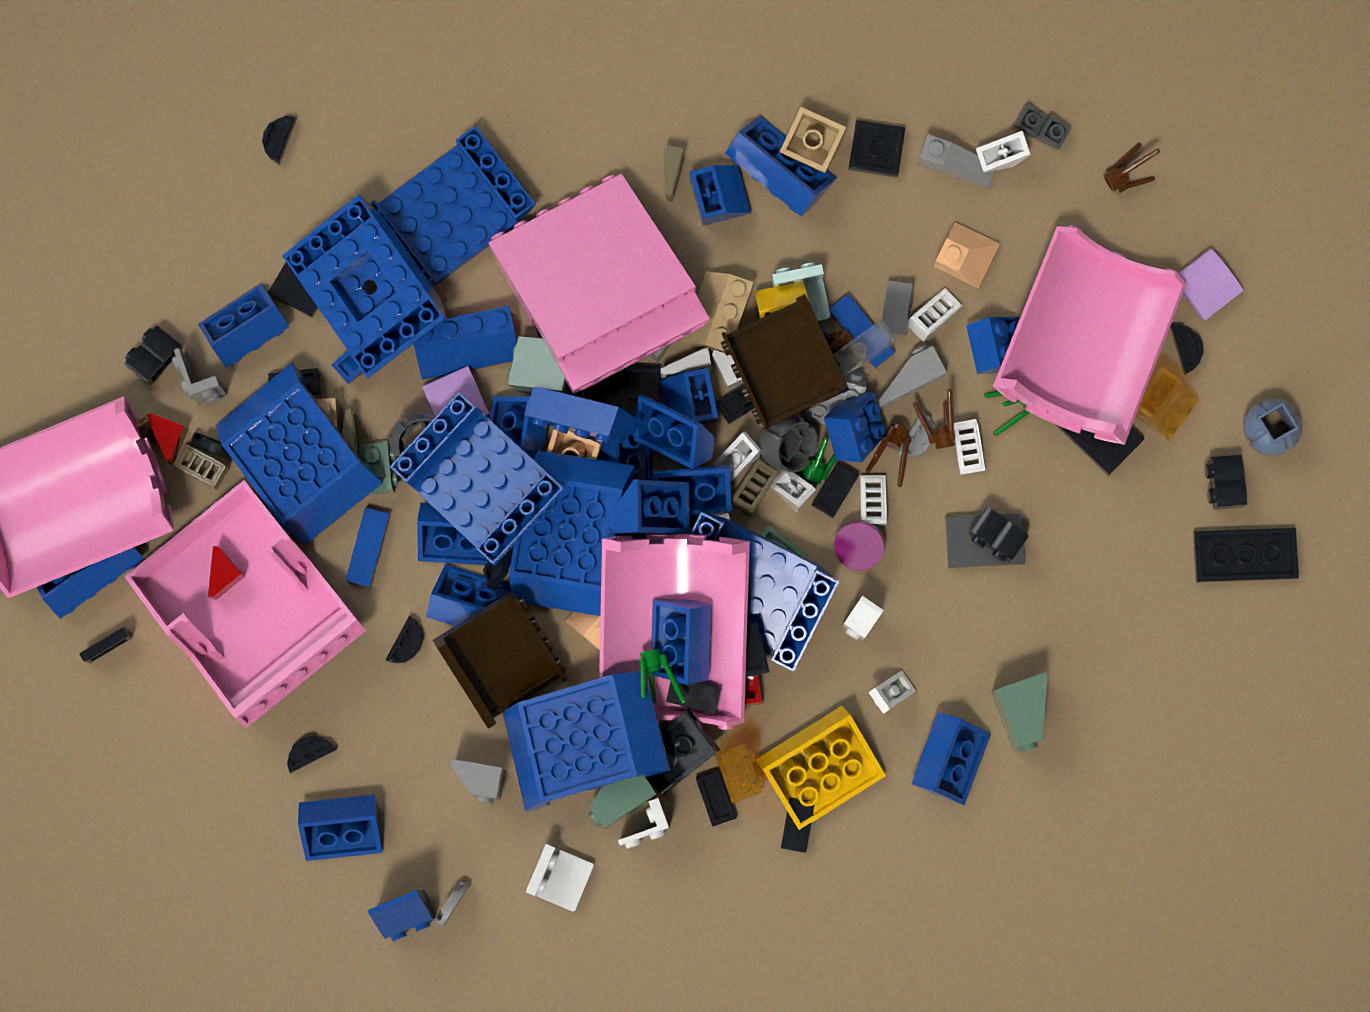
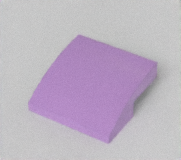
M1212 249L1206 251L1179 272L1181 278L1187 283L1182 295L1183 298L1189 300L1200 319L1204 321L1244 291L1228 267Z
M468 365L422 385L435 416L458 392L465 396L485 416L489 415V411Z

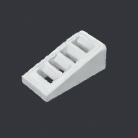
M944 288L909 319L908 327L924 342L963 305ZM941 299L951 308L950 310L940 302ZM933 306L943 314L942 317L932 308ZM927 313L935 321V323H933L925 314Z
M708 347L660 369L661 378L666 379L684 372L709 368L710 371L711 361Z
M977 419L954 423L955 451L960 475L985 471ZM972 429V433L959 435L961 430ZM974 439L972 444L961 445V441ZM976 449L975 454L963 456L962 451ZM978 460V464L964 466V461Z
M860 475V520L867 521L873 526L887 525L886 475ZM866 483H880V487L866 488ZM866 493H880V497H866ZM866 502H880V507H866ZM866 512H880L881 517H867Z

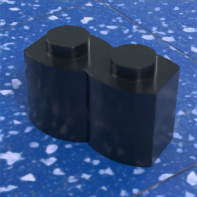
M158 326L153 329L149 328L143 334V342L137 348L133 347L125 357L126 362L124 363L128 369L150 386L157 381L167 366L173 362L172 357L176 356L174 349H183L180 343Z
M1242 455L1211 457L1204 468L1205 477L1210 479L1211 489L1207 490L1208 503L1213 505L1214 510L1244 508L1247 505V492Z
M986 507L969 532V535L972 536L970 540L980 548H984V546L990 548L993 551L991 555L1002 563L1005 561L1011 563L1029 537L1026 532L989 507Z

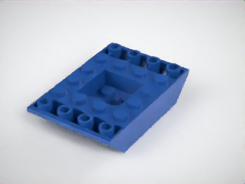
M357 195L282 255L366 378L373 376L446 319L441 298L386 219L361 195ZM370 280H374L377 284V290L374 294L368 293L366 285Z

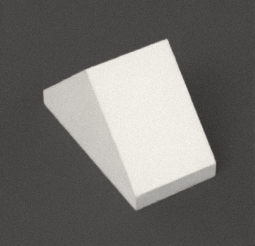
M1024 131L976 148L984 173L1012 168L1031 155Z
M714 350L712 360L726 389L729 390L742 384V378L737 379L731 368V365L734 364L732 356H726L725 353Z
M781 472L771 485V488L796 512L816 492L812 485L794 472Z

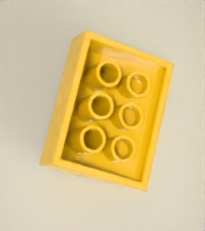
M840 706L756 759L771 787L799 830L886 776L853 718L843 706ZM789 798L798 799L804 806L814 805L813 816L800 823L789 804Z

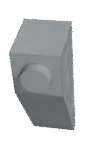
M929 134L917 164L988 189L994 171L983 172L978 155L950 141Z
M922 346L912 352L913 356L910 357L877 402L880 410L946 376L947 371L933 346L928 349Z

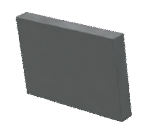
M1022 513L1000 514L1023 530ZM981 515L945 518L948 568L1025 564L1024 544L1011 563L1008 561L1002 563L991 555L993 551L986 546L980 548L970 540L972 536L969 535V532Z

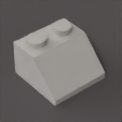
M450 759L451 767L469 793L476 796V801L493 804L494 799L500 800L505 769Z

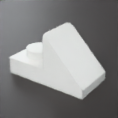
M744 431L713 465L715 467L729 466L730 482H732L748 465L760 458L761 449Z
M901 670L872 689L869 694L882 713H886L915 693L916 690Z

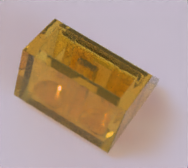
M1162 366L1149 382L1136 418L1170 441L1199 400L1182 380Z
M745 743L715 754L732 804L762 793L761 788L765 784L760 771L755 773L752 764L756 763V758L752 747L746 748Z

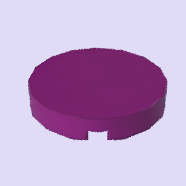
M850 521L843 525L836 534L834 541L835 554L839 561L847 568L857 571L868 570L876 566L882 559L885 550L884 536L879 528L869 524L867 521Z

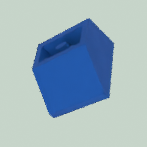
M713 165L689 172V179L702 226L751 213L738 165Z
M988 317L966 325L977 374H994L999 372L1020 317Z
M709 368L684 372L660 380L665 406L701 424L719 421Z
M874 392L840 402L824 417L836 460L862 463L886 435L880 407Z

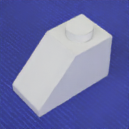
M862 596L843 624V627L846 628L845 633L855 640H858V638L864 640L884 610Z

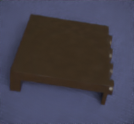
M805 294L796 298L797 302L729 334L721 333L724 341L720 342L726 356L731 354L734 361L731 368L736 378L741 377L745 385L741 388L747 402L752 400L755 407L752 414L757 424L762 423L766 429L850 390Z
M512 591L433 639L441 656L488 729L497 724L494 719L496 716L557 678L561 677L563 682L567 681L562 673L566 670L559 657L555 659L552 657L550 652L554 648L547 637L541 639L538 631L542 629L534 616L530 619L525 613L529 610L528 606L521 596L516 598Z

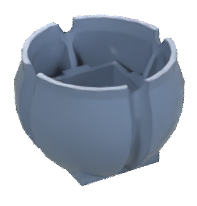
M1278 398L1264 399L1260 402V405L1255 404L1246 414L1243 427L1246 439L1251 440L1250 446L1257 452L1269 456L1282 455L1286 453V449L1291 450L1300 440L1303 428L1300 415L1295 414L1296 408L1289 402ZM1277 410L1290 431L1274 440L1261 419Z

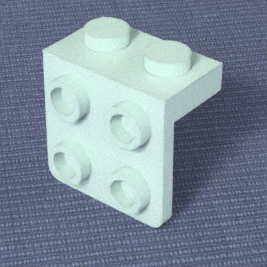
M814 262L801 265V269L791 270L789 267L777 270L776 274H772L773 287L804 281L807 296L817 320L829 319L830 310L823 282L824 272L822 264L816 265Z

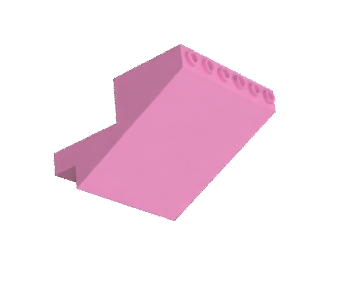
M613 174L606 177L599 186L595 188L589 186L583 189L579 196L573 199L571 197L563 199L557 204L558 207L550 211L549 209L540 211L535 215V219L529 222L526 220L521 221L513 227L514 230L506 234L505 232H500L491 238L492 241L489 242V249L531 326L536 325L573 395L709 324L710 319L695 293L696 286L622 174L618 176Z
M245 480L233 487L229 493L215 502L203 514L195 518L188 526L175 534L167 543L154 551L151 556L134 567L125 576L128 583L167 636L191 658L233 717L245 729L366 631L360 623L361 621ZM213 546L220 547L245 576L217 600L208 597Z

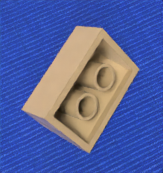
M706 271L697 297L710 319L709 324L683 337L681 342L701 349L708 347L709 352L712 353L714 350L725 353L720 343L724 341L721 333L729 334L739 329L754 282L732 274Z

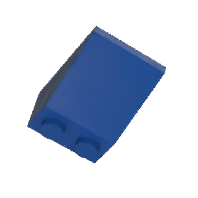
M415 890L367 910L383 938L391 937L392 942L407 936L405 931L414 927L416 932L430 927L429 921L435 919L424 890Z

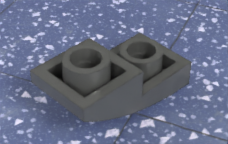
M1028 103L1024 104L1012 125L1034 139L1058 150L1071 130V127L1052 115H1045Z
M888 281L882 318V333L908 334L914 283Z

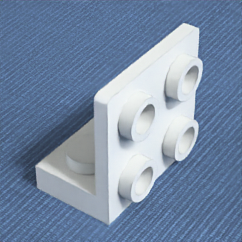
M659 798L648 801L650 807L646 808L650 823L656 822L657 826L618 840L620 846L625 845L629 849L642 844L640 840L642 838L650 836L651 840L666 835L665 830L669 829Z
M545 844L526 893L570 911H575L594 865Z

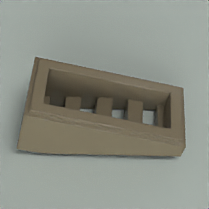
M665 145V197L667 201L672 202L684 160L683 148Z
M346 409L341 434L360 458L356 415L352 409Z
M186 443L173 463V466L216 490L229 470L228 466ZM188 452L193 453L187 465H182ZM198 456L201 459L193 471L190 468ZM205 461L209 462L203 475L199 474ZM213 466L218 467L212 478L208 479L207 477Z
M758 458L731 498V504L752 517L778 476L779 471ZM759 469L770 478L768 480L756 473ZM754 478L755 480L763 484L764 487L761 488L758 485L754 484L753 482H751V479ZM746 487L758 493V496L755 497L745 490ZM743 496L747 500L751 501L752 505L746 503L745 501L740 499V497Z

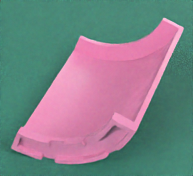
M1057 226L993 387L1012 402H1016L1017 399L1026 404L1025 410L1053 424L1076 433H1080L1083 429L1095 433L1094 438L1125 445L1187 283L1181 278L1179 272L1174 269L1167 268L1164 270L1126 259L1121 253L1107 250L1087 237L1077 226Z
M125 396L0 448V591L2 590L7 598L174 531L171 506L169 504L165 505L163 497L168 492L159 464L148 438L142 439L136 427L140 422Z
M645 534L644 539H632L631 535L602 538L599 678L612 674L640 671V653L651 650L653 599L695 600L711 604L709 680L699 683L722 688L717 713H709L666 702L670 680L654 676L657 700L654 705L658 720H663L664 723L670 724L686 710L690 709L699 722L718 725L719 729L729 730L733 729L734 725L744 723L750 541L720 537L719 541L706 540V535Z

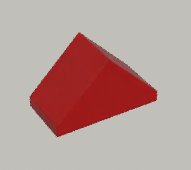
M147 414L146 416L165 460L169 464L174 463L188 429L184 425L158 415Z
M213 546L208 597L217 600L245 576L220 547Z

